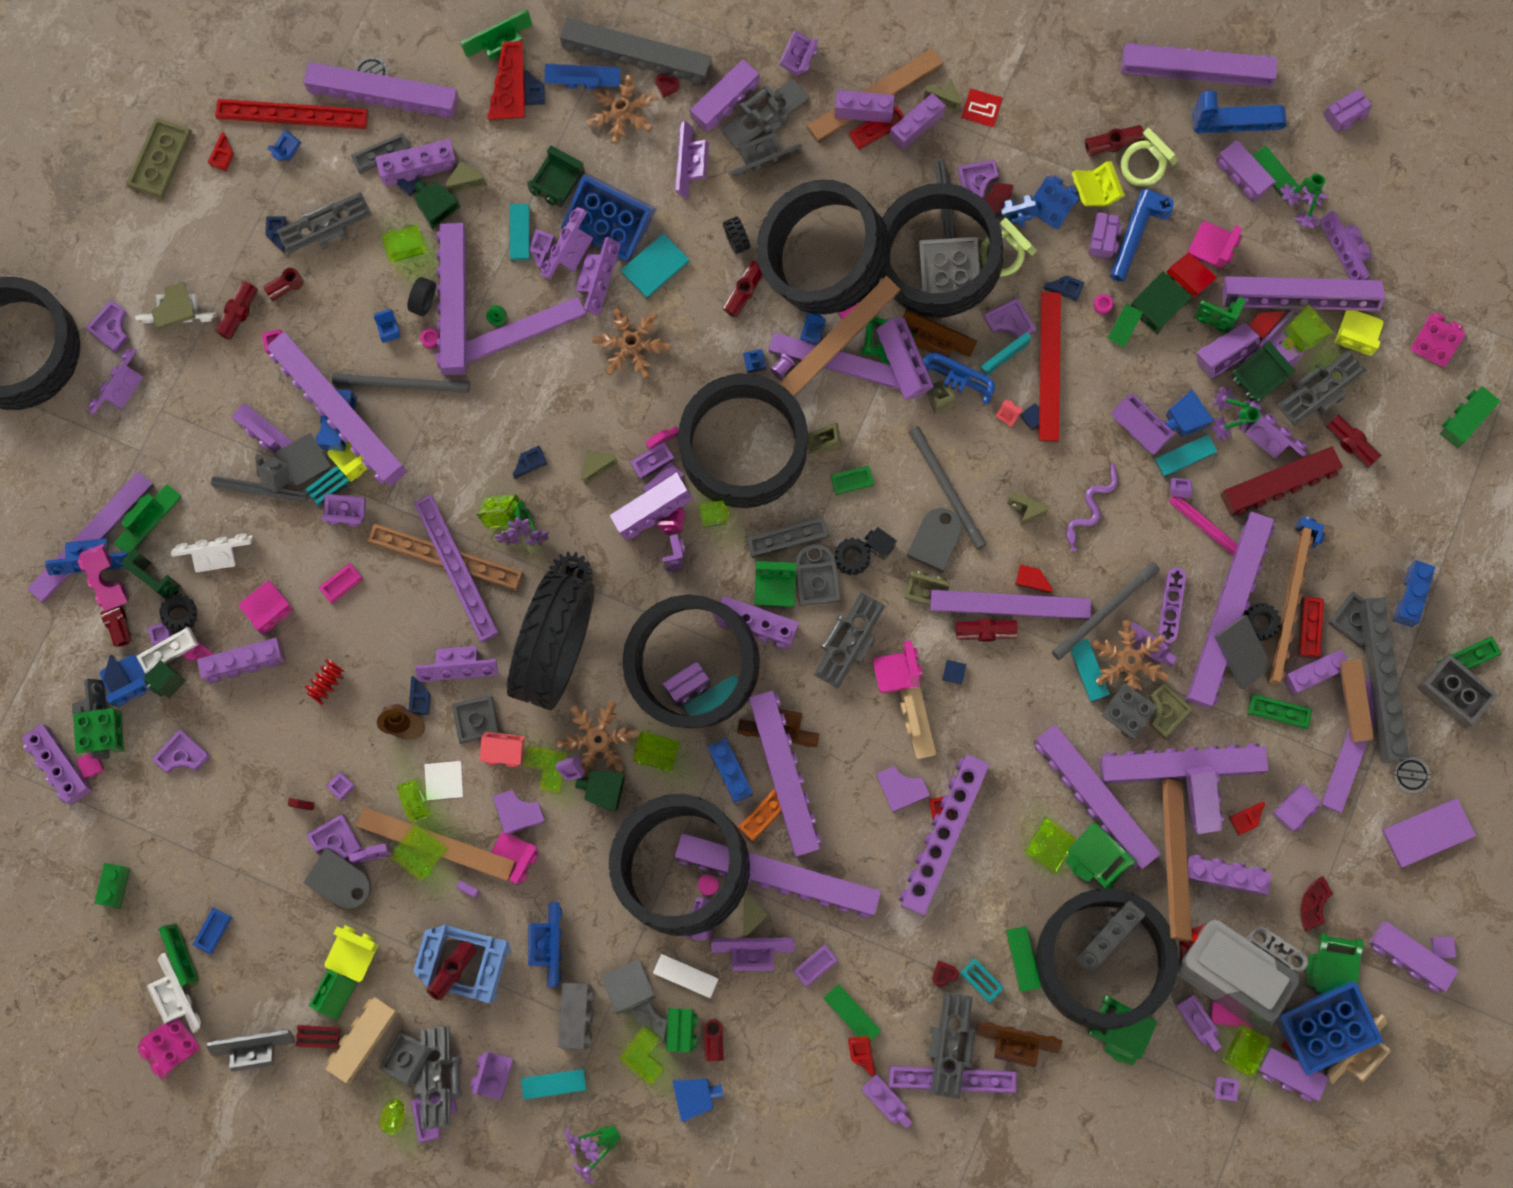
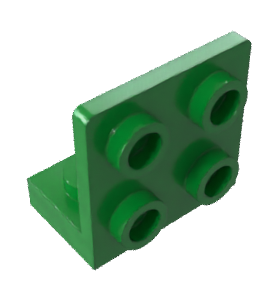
M1239 297L1236 303L1231 302L1227 311L1202 300L1194 314V318L1201 324H1209L1215 327L1219 332L1228 333L1235 324L1246 299Z
M756 561L755 606L794 607L796 563Z
M109 708L73 714L75 752L77 754L111 750L116 753L124 752L121 711Z

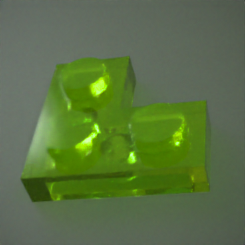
M527 745L523 766L543 770L540 790L560 793L563 777L555 767L557 762L563 761L568 757V753Z
M644 1025L619 1057V1060L649 1085H652L665 1067L649 1055L661 1037Z

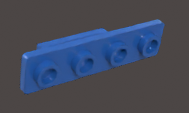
M545 64L544 82L566 84V88H577V85H585L584 89H596V86L619 87L621 69L618 67Z
M107 538L65 542V559L45 561L48 575L58 576L61 574L86 572L85 570L82 571L78 564L81 552L105 544L108 551ZM128 553L109 554L113 562L110 567L103 570L124 568L120 563L126 558Z
M559 902L548 904V923H529L528 966H548L547 987H557L561 981V971L559 970L561 950L559 949V940L561 939L562 931L559 928V919L562 916V909Z

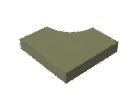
M184 282L165 287V296L162 303L151 310L157 330L196 318Z
M1164 682L1149 696L1153 704L1157 706L1154 720L1150 726L1164 739L1194 710Z

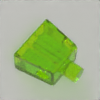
M1308 304L1283 331L1287 338L1282 341V345L1286 350H1290L1295 346L1299 352H1304L1327 340L1333 331Z
M419 778L396 786L404 813L411 822L431 815Z

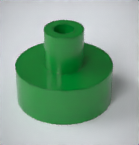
M498 305L491 306L486 313L487 321L494 326L502 325L507 317L505 309Z

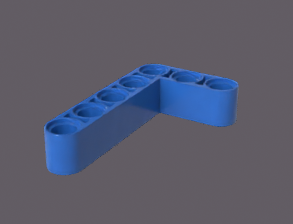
M1215 91L1201 93L1192 111L1193 130L1195 133L1200 134L1280 130L1287 126L1286 111L1283 105L1218 108L1217 93Z

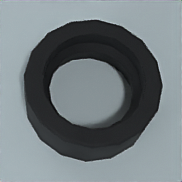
M423 277L417 278L408 298L407 308L409 312L420 316H425L428 313L436 292V283Z

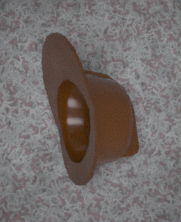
M400 704L384 707L376 722L377 727L382 732L406 740L420 737L425 730V724L421 717L409 712L405 706Z

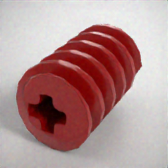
M328 659L325 660L328 667L320 666L323 673H315L317 680L310 679L313 686L305 685L306 694L321 705L324 704L321 697L329 698L326 691L334 692L331 685H339L336 678L344 679L341 672L345 671Z

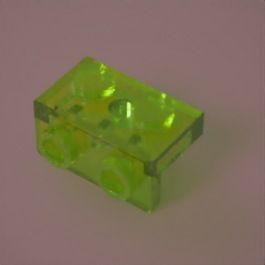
M516 494L486 497L476 515L487 528L509 526L507 522L515 523L512 512L520 499Z
M641 731L635 747L633 761L672 772L680 741Z
M1240 1024L1223 1062L1240 1073L1254 1077L1265 1052L1268 1050L1271 1039L1257 1033L1246 1025Z

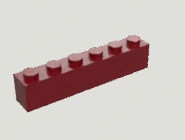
M1333 446L1225 489L1221 494V498L1230 516L1235 514L1241 516L1249 512L1248 509L1252 507L1258 509L1265 506L1269 500L1273 499L1275 502L1284 498V494L1300 492L1303 490L1302 487L1306 485L1310 487L1315 486L1323 478L1332 479L1339 475L1338 472L1343 466Z

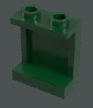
M550 145L547 150V158L534 178L527 181V186L532 195L545 198L546 202L552 206L562 207L585 169L583 162Z
M1162 271L1131 303V306L1143 311L1140 320L1158 335L1164 326L1189 303L1192 296L1186 289L1178 285L1169 274Z
M1269 341L1263 348L1232 372L1234 375L1232 380L1238 387L1242 385L1247 390L1245 395L1251 402L1255 400L1258 403L1294 374L1296 370Z
M133 548L120 563L163 598L166 599L168 597L170 599L171 595L175 594L176 596L179 593L181 585L169 575H166L158 583L144 572L151 562Z

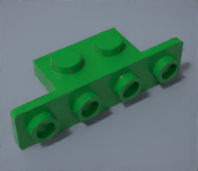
M526 9L461 41L460 44L466 57L484 50L491 61L500 57L503 42H523L518 32L532 26L533 22Z
M166 484L154 498L148 493L137 501V506L124 516L121 524L127 529L114 542V545L128 554L133 548L136 549L182 496Z

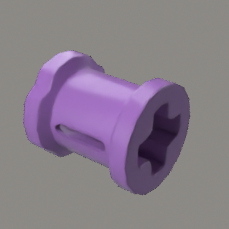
M781 354V359L778 363L770 368V371L781 380L785 378L788 370L795 366V362L785 354Z

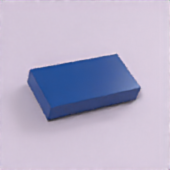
M213 907L192 945L209 954H213L232 917Z

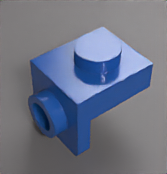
M284 130L274 146L269 145L267 149L272 152L271 155L276 160L290 161L302 142L289 131Z
M392 309L373 315L382 343L401 338Z
M807 313L800 340L818 345L826 319L817 313Z
M1301 517L1296 523L1294 530L1301 531L1304 527L1312 529L1313 543L1311 547L1313 548L1319 543L1322 544L1325 537V532H1323L1325 525L1317 523L1313 518Z

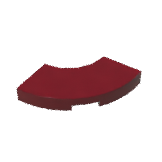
M994 183L991 192L984 198L995 214H998L1004 208L1005 201L1010 200L1013 184Z
M1324 876L1312 882L1302 897L1300 918L1305 932L1325 923L1323 906L1333 893Z

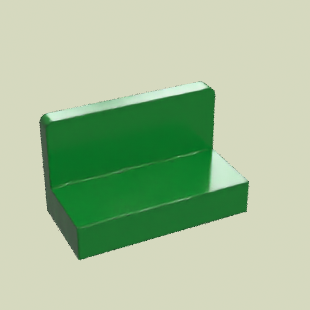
M328 969L309 1007L318 1013L338 1020L357 983Z

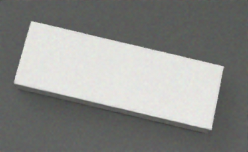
M187 627L136 657L144 673L148 674L160 660L167 664L199 644L191 628Z
M661 954L653 972L655 975L708 998H711L719 980Z

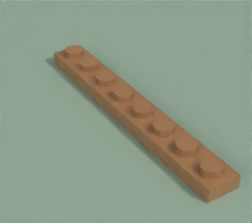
M1304 527L1298 535L1281 626L1268 684L1275 686L1283 681L1286 675V669H1283L1284 663L1288 661L1290 656L1288 644L1292 642L1294 631L1291 630L1292 624L1297 620L1298 612L1295 611L1296 605L1300 603L1302 593L1299 592L1300 585L1304 584L1306 574L1303 573L1304 566L1308 565L1310 555H1307L1308 547L1310 548L1313 543L1312 529Z

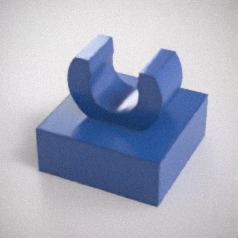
M762 349L743 353L747 373L766 370Z

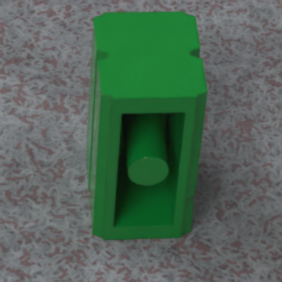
M104 863L103 874L100 877L94 904L121 909L131 868Z
M668 1008L667 1052H692V1048H696L697 1035H693V1027H697L698 1014H694V1009Z

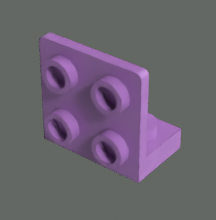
M484 1052L483 1055H480L476 1065L479 1071L477 1076L473 1077L470 1089H473L472 1094L502 1100L514 1059L491 1052Z

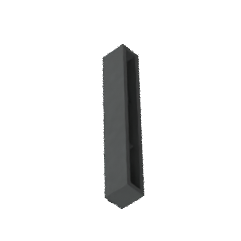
M569 18L566 19L560 36L561 45L566 50H576L588 56H599L603 60H614L622 65L629 64L641 70L648 69L657 74H667L677 79L690 80L694 84L701 83L706 85L712 66V56Z
M1386 597L1364 599L1359 603L1381 762H1402L1409 759Z

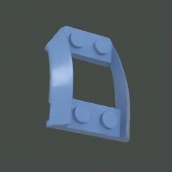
M444 924L440 927L426 930L413 970L415 975L423 981L424 986L429 987L435 978L446 937L468 941L469 943L486 947L475 986L473 988L455 983L449 992L492 1003L499 996V994H496L507 953L511 954L509 942Z

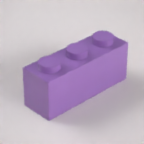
M837 90L835 118L892 123L894 95Z
M933 93L930 94L891 128L889 139L903 152L944 116L945 105Z
M1238 140L1219 153L1216 160L1218 167L1230 176L1231 181L1243 190L1244 195L1248 199L1255 202L1271 190L1275 180Z
M1244 322L1234 327L1224 336L1218 337L1213 343L1201 348L1197 352V365L1213 379L1260 349L1259 335Z
M1133 393L1125 397L1111 413L1115 421L1123 425L1129 431V434L1137 439L1144 449L1153 455L1160 451L1175 435V432Z
M1342 649L1287 674L1283 681L1292 697L1341 674L1339 662L1348 659Z
M1211 766L1186 769L1193 830L1197 834L1222 830L1221 823H1224V816L1219 808L1222 798L1220 791L1217 790V784L1220 782L1218 772Z
M1273 1048L1265 1049L1256 1069L1257 1072L1261 1073L1260 1077L1271 1083L1274 1080L1280 1083V1088L1290 1093L1294 1090L1300 1093L1299 1097L1310 1103L1312 1100H1320L1329 1080V1077L1319 1072L1306 1076L1298 1061Z

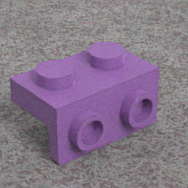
M794 31L778 65L796 76L803 72L806 73L811 65L809 61L818 49L816 45L819 40L817 38L810 40L799 32Z
M326 494L322 521H327V524L338 525L339 522L347 523V526H359V524L365 521L366 497Z
M676 534L669 536L673 555L662 558L665 571L669 570V572H677L681 570V567H684L685 547L683 539L678 540V535Z

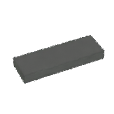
M401 133L352 154L351 157L360 174L377 167L375 157L410 149V146L404 134Z

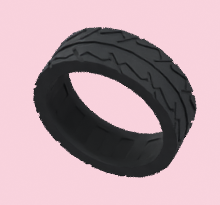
M814 180L789 190L790 192H786L773 204L759 229L758 247L756 250L762 275H765L764 278L772 289L800 310L824 315L845 311L857 305L856 303H860L880 282L879 279L882 278L889 259L890 250L888 248L890 247V242L884 220H882L880 214L866 198L848 184L836 180ZM843 205L860 211L866 235L863 251L853 270L841 281L822 290L806 291L791 287L783 272L782 256L787 237L794 226L804 216L824 206Z
M948 183L926 184L900 196L887 209L882 220H884L889 233L890 247L888 250L890 252L882 280L888 276L899 287L901 291L894 299L903 307L919 315L951 317L964 313L980 304L994 289L1000 278L1004 262L1002 230L998 218L995 216L996 214L983 198L959 185ZM934 209L960 211L972 217L981 225L990 241V252L979 274L968 284L946 293L919 291L907 285L897 276L890 264L891 247L901 228L917 215Z
M0 277V307L10 303L26 302L47 308L54 319L55 342L45 364L34 375L12 385L0 386V409L23 410L38 406L53 398L62 390V387L66 386L73 376L78 364L77 360L80 356L81 343L79 332L70 313L46 288L34 281L18 277Z
M738 373L726 375V377H720L707 383L688 402L679 424L678 441L683 468L689 480L703 495L727 507L748 509L766 505L779 499L800 477L806 461L808 429L805 415L798 401L782 385L772 379L755 374ZM735 398L758 399L779 410L787 419L793 430L795 446L789 461L778 474L767 481L755 485L738 486L717 480L698 463L692 450V439L695 429L701 418L711 408L721 402Z
M549 570L545 574L534 593L515 644L507 679V694L509 697L526 703L531 702V704L547 710H553L556 707L570 680L586 635L594 602L595 587L593 583L576 577L571 578L569 575L558 573L555 570Z
M689 594L669 597L651 606L641 614L628 634L624 644L622 659L624 679L629 692L643 711L655 720L669 726L694 729L714 726L741 710L748 701V697H751L754 691L760 668L758 644L751 628L742 616L723 603L705 596ZM700 609L718 615L734 631L740 644L742 669L735 689L721 705L709 712L688 716L678 714L666 708L651 693L644 678L642 667L643 652L651 633L663 620L684 610Z
M669 794L651 799L639 806L637 810H634L622 822L615 835L616 837L613 839L609 853V870H611L609 875L613 890L619 901L622 902V905L635 918L660 933L672 936H691L711 930L734 912L747 889L750 877V860H748L749 852L746 841L729 817L716 805L703 798L688 794ZM679 816H696L707 819L720 827L729 847L730 861L728 873L721 889L705 906L692 913L680 916H664L647 910L638 899L632 883L631 868L639 843L656 825L668 819Z
M1116 888L1094 889L1082 892L1071 898L1048 919L1039 936L1036 948V969L1041 988L1051 1004L1063 1016L1085 1027L1099 1030H1116L1131 1026L1155 1013L1167 1000L1174 987L1178 973V948L1176 940L1171 939L1170 926L1166 919L1150 902L1131 892ZM1131 900L1145 912V916L1141 919L1140 923L1149 932L1155 944L1158 955L1156 982L1147 998L1135 1009L1117 1014L1096 1012L1074 1000L1062 986L1054 965L1056 937L1067 918L1080 910L1098 906L1121 910Z

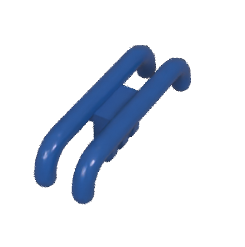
M930 353L923 358L922 361L927 371L934 370L947 376L943 385L948 386L951 381L953 382L951 389L954 390L959 385L958 392L962 393L966 385L984 395L983 404L988 405L991 402V395L995 391V383L990 377L939 353ZM931 361H938L944 365H947L951 367V370ZM969 377H972V378H974V379H976V380H979V381L985 383V384L987 385V387L984 386V385H982V384H980V383H978V382H976V381H974V380H972V379H969Z

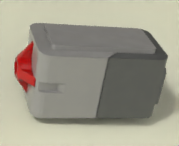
M1212 920L1207 924L1191 928L1192 941L1179 942L1180 958L1177 975L1250 1026L1266 1028L1279 1017L1298 986L1299 977L1296 973L1306 968L1308 964L1307 957L1264 927L1256 928L1246 939L1218 920ZM1255 934H1260L1263 937V943L1256 941ZM1275 947H1278V948H1279V951H1278L1279 954H1276V953H1275V952H1276V948H1275ZM1292 958H1296L1299 961V968L1292 965Z

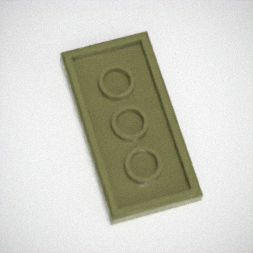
M155 118L126 183L127 187L163 199L190 139L191 129Z

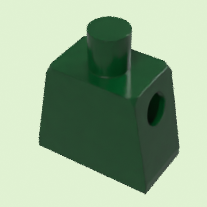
M423 181L415 184L414 189L418 192L414 197L415 202L431 229L435 228L460 208L458 199L437 182H432L429 186Z
M591 771L589 779L582 777L576 780L575 788L586 790L585 800L616 812L618 811L626 773Z

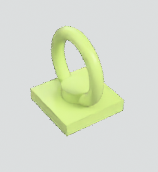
M1149 127L1143 132L1147 141H1139L1132 144L1126 149L1121 158V171L1124 178L1132 185L1139 187L1150 186L1158 182L1166 171L1167 161L1172 166L1178 162L1176 155ZM1142 148H1147L1159 161L1157 172L1147 179L1134 177L1128 167L1130 156Z
M1007 218L1000 222L1006 229L1002 230V238H1005L1017 250V258L1010 267L1002 269L1000 277L1011 275L1020 268L1024 261L1025 250L1032 256L1038 251ZM988 236L983 240L979 250V259L983 267L987 261V249L990 245Z

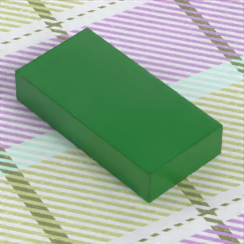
M1126 303L1107 339L1125 347L1143 311Z
M869 466L830 476L835 496L874 486Z

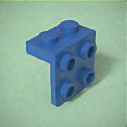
M1050 175L1045 178L1034 195L1033 200L1036 201L1040 215L1037 217L1054 229H1058L1073 206L1079 203L1080 194L1074 186L1070 185L1068 187L1063 184L1064 180L1059 176Z
M134 654L118 661L131 682L130 684L111 693L103 680L106 668L100 671V677L109 693L105 697L108 703L114 707L123 706L133 698L143 696L150 690L146 686L148 682L143 679L146 674Z

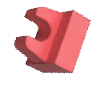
M1006 399L997 412L996 417L1012 427L1023 410L1020 406L1017 407L1012 404V400L1008 401Z

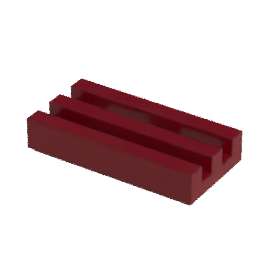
M297 1025L298 1032L296 1034L297 1042L295 1047L339 1048L340 1027ZM303 1030L335 1031V1036L302 1033ZM302 1038L334 1040V1044L302 1043Z

